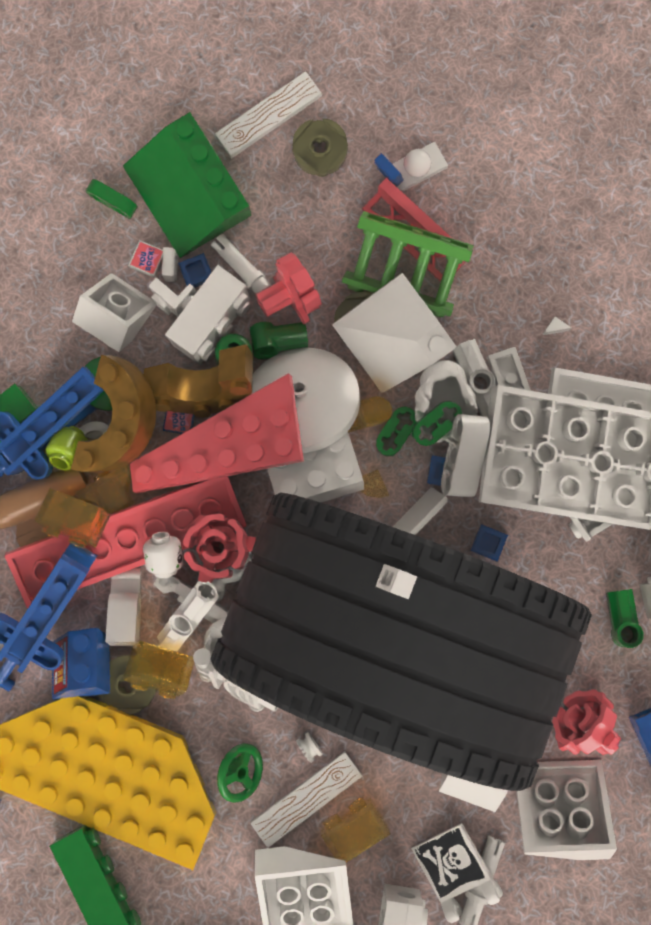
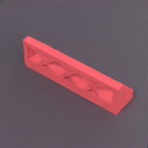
M388 178L382 181L378 186L377 194L362 208L363 211L378 215L371 208L382 198L390 205L391 214L382 217L391 220H406L411 226L452 238ZM394 210L397 211L400 215H394ZM407 244V246L403 247L418 260L420 253L415 250L414 245ZM435 253L430 257L432 264L429 262L427 270L441 282L443 275L435 268V258L446 257V255ZM465 261L458 265L457 271L464 265Z

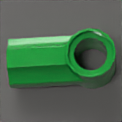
M263 321L253 324L249 330L253 354L258 359H269L276 356L279 351L308 347L306 324L302 322L274 326L271 322Z
M633 589L607 592L606 598L612 626V641L619 647H637L642 643L644 632L638 622ZM626 626L633 633L632 639L627 643L621 637V631Z

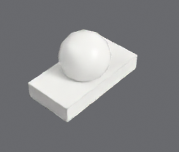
M435 142L421 149L411 150L404 158L393 163L404 180L397 187L402 192L448 168V164Z

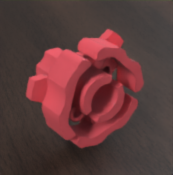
M291 252L276 260L277 272L272 277L275 283L256 293L255 297L266 317L291 305L302 323L306 324L310 322L307 314L320 308L322 303L319 293L314 289L315 284L306 268L301 264L297 256Z
M220 513L206 516L201 514L193 520L194 526L188 529L183 539V545L193 549L195 538L201 533L196 551L203 562V566L196 561L193 552H186L184 559L192 570L199 572V581H209L212 583L214 579L231 578L233 571L227 568L232 567L237 570L244 568L249 552H252L256 542V537L247 536L239 521L234 519L228 520L227 516ZM218 521L225 522L231 525L236 532L225 526L212 527V524ZM221 543L224 545L225 548L222 553L221 549L219 548V545ZM226 569L221 572H216V570Z
M595 689L589 691L579 690L564 699L563 703L569 709L566 711L560 707L557 716L553 717L552 720L556 733L555 738L560 750H569L574 755H577L580 751L589 754L594 750H597L602 755H612L619 749L618 745L621 738L613 730L617 719L616 713L612 711L614 704L606 698L603 692H598Z

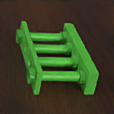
M364 211L360 216L357 228L363 229L365 237L354 272L346 271L341 283L348 284L347 287L357 292L367 290L375 293L394 279L403 247L411 244L418 247L420 254L410 284L434 316L444 317L446 315L451 317L454 304L446 301L458 265L462 264L463 261L469 263L474 245ZM380 235L391 238L390 241L393 243L381 281L365 276L375 240ZM436 252L446 255L448 261L436 298L419 292L430 257Z

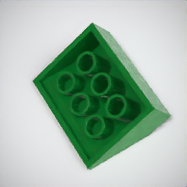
M191 112L164 127L123 165V168L180 259L252 216L249 204Z

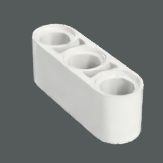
M458 414L454 418L441 478L443 495L458 497L475 496L490 435V421L488 417Z

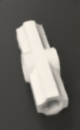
M468 340L456 346L452 352L457 364L465 372L467 384L475 393L480 415L488 417L491 389L496 386L495 377L489 371L476 340ZM474 378H484L487 381V389L480 390L476 388L473 382Z
M198 581L157 636L159 646L166 652H177L219 598L214 585L209 581Z

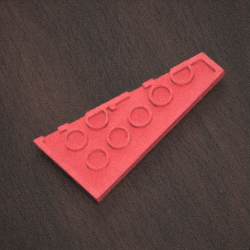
M289 373L130 463L133 492L138 494L304 462L292 376Z

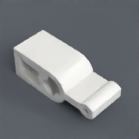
M134 568L111 577V593L108 598L105 640L110 646L140 645L141 568Z

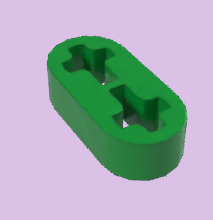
M92 179L85 190L90 197L128 219L132 218L138 208L132 200L96 179Z
M452 401L439 403L414 424L412 428L414 440L423 446H430L436 443L452 430L454 419L452 421L445 419L439 423L437 420L444 415L442 409L444 407L447 409L454 408L455 411L452 415L455 418L456 415L462 414L460 406ZM432 424L436 425L430 431L432 437L429 440L425 437L419 438L421 434L419 428L422 425L426 428Z
M397 408L378 435L376 448L381 455L386 457L394 456L404 445L412 432L414 424L417 422L415 420V411L412 408ZM405 413H409V420L412 424L410 426L405 424L401 431L397 430L396 427L400 421L397 415L403 416ZM394 432L397 434L394 440V445L397 447L395 449L389 448L386 451L383 449L384 443L381 439H388Z

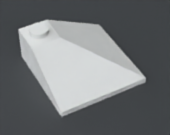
M403 273L399 274L332 324L381 393L430 367L456 348V345Z
M602 760L538 762V769L540 770H537L532 786L522 791H516L524 854L574 860L610 859L616 852L617 847Z
M285 846L255 850V881L263 925H353L346 861Z

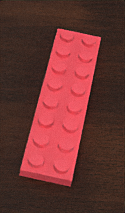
M229 476L195 482L9 551L4 556L25 605L29 608L72 540L98 555L78 588L81 589L145 565L143 545L157 532H168L169 535L177 537L181 541L182 550L187 549L183 545V539L188 529L194 526L193 520L201 514L206 516L220 513L227 516L228 520L234 519L239 521L242 527H246L247 524ZM218 521L212 524V527L220 525L235 531L231 525L225 522ZM201 533L196 536L194 546L198 545Z

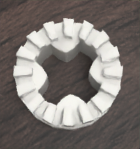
M309 732L305 734L303 740H296L300 750L304 749L302 753L310 763L314 761V756L323 755L320 747Z

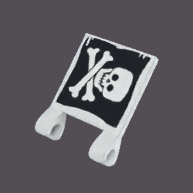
M462 823L411 848L436 893L445 918L449 923L458 921L463 911L460 904L453 897L481 885L484 896L490 905L498 903L503 896L501 887L492 878Z

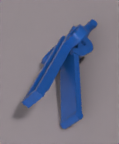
M82 367L21 424L11 413L6 411L0 412V478L4 474L9 476L22 473L23 471H26L31 478L36 480L44 479L51 475L53 465L44 453L50 439L63 427L76 426L96 411L97 408L91 406L90 403L104 391L101 387L94 384L95 376L87 367Z
M72 540L20 622L4 613H0V643L4 645L0 651V661L4 657L7 658L0 668L1 688L10 692L14 686L15 681L8 677L16 665H19L17 671L23 673L30 661L47 670H54L60 666L64 658V651L59 645L47 639L46 636L81 585L98 555Z

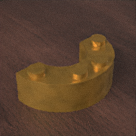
M246 344L219 350V365L205 370H186L170 363L144 368L143 375L148 380L153 391L156 411L194 414L196 417L205 418L209 417L211 413L221 412L252 394L253 355Z
M101 354L94 384L101 387L110 398L113 409L112 421L107 431L99 439L78 441L71 467L72 470L93 472L122 468L134 461L145 450L152 437L156 423V403L153 391L143 373L135 365L123 358Z

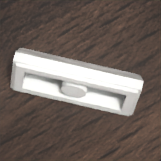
M430 488L393 527L416 535L448 502V498L434 488Z

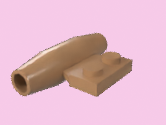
M72 469L56 471L47 478L34 479L1 494L0 530L17 525L16 540L19 546L23 547L77 527L71 513L67 512L60 505L89 486L84 472Z

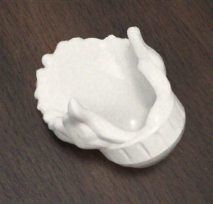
M439 360L424 369L420 377V387L415 394L416 421L420 420L443 401L457 403L462 410V415L477 416L478 407L475 393L467 384L465 372L460 365L450 360ZM444 407L442 409L444 415L437 421L439 423L445 419L452 421L454 419L452 415L455 411L454 408L447 409ZM432 424L428 428L422 425L421 428L423 429L424 433L427 434L429 438H431L432 436L430 435V431L433 428H435L436 425ZM451 430L439 439L437 443L449 442Z

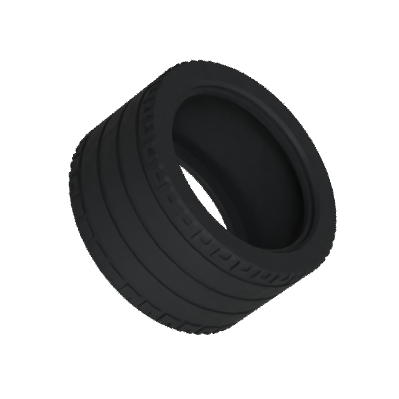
M282 492L273 495L266 512L268 519L262 523L251 552L254 554L253 559L247 562L237 588L238 598L232 601L221 630L223 636L217 639L210 658L214 669L238 687L286 712L391 756L449 776L493 788L522 791L531 787L539 767L537 759L542 758L553 728L552 717L557 716L568 685L565 682L566 677L572 674L582 646V642L579 640L581 635L586 634L592 617L589 608L562 593L525 577L392 526L297 495ZM384 564L417 576L409 599L375 587Z

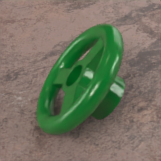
M248 743L238 744L230 749L221 761L217 774V786L221 796L228 802L239 803L246 800L254 793L260 783L263 773V759L260 751L254 745ZM251 756L254 759L252 779L248 776L249 770L247 767ZM237 781L245 789L240 793L234 794L228 790L227 785Z

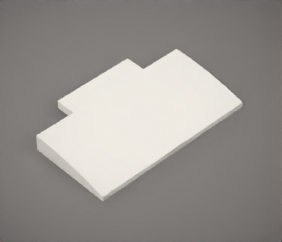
M555 367L551 369L548 394L502 385L492 387L488 410L490 435L481 472L480 503L651 530L650 384Z

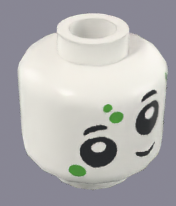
M157 532L143 545L146 569L156 577L168 578L174 576L177 570L182 567L181 541L177 537L169 535L168 532Z

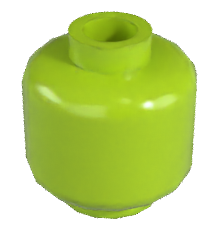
M75 426L63 427L50 439L46 447L49 462L60 470H70L78 441H88L84 432Z

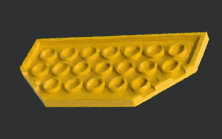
M89 696L62 698L0 724V790L194 870L216 815V810L212 801L210 802L204 788L205 784L196 763L191 758L188 744L183 735L135 715L127 714L118 710V708Z

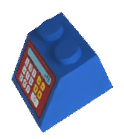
M98 628L68 631L53 641L63 649L64 658L60 666L52 670V700L110 693V645L105 642V632Z

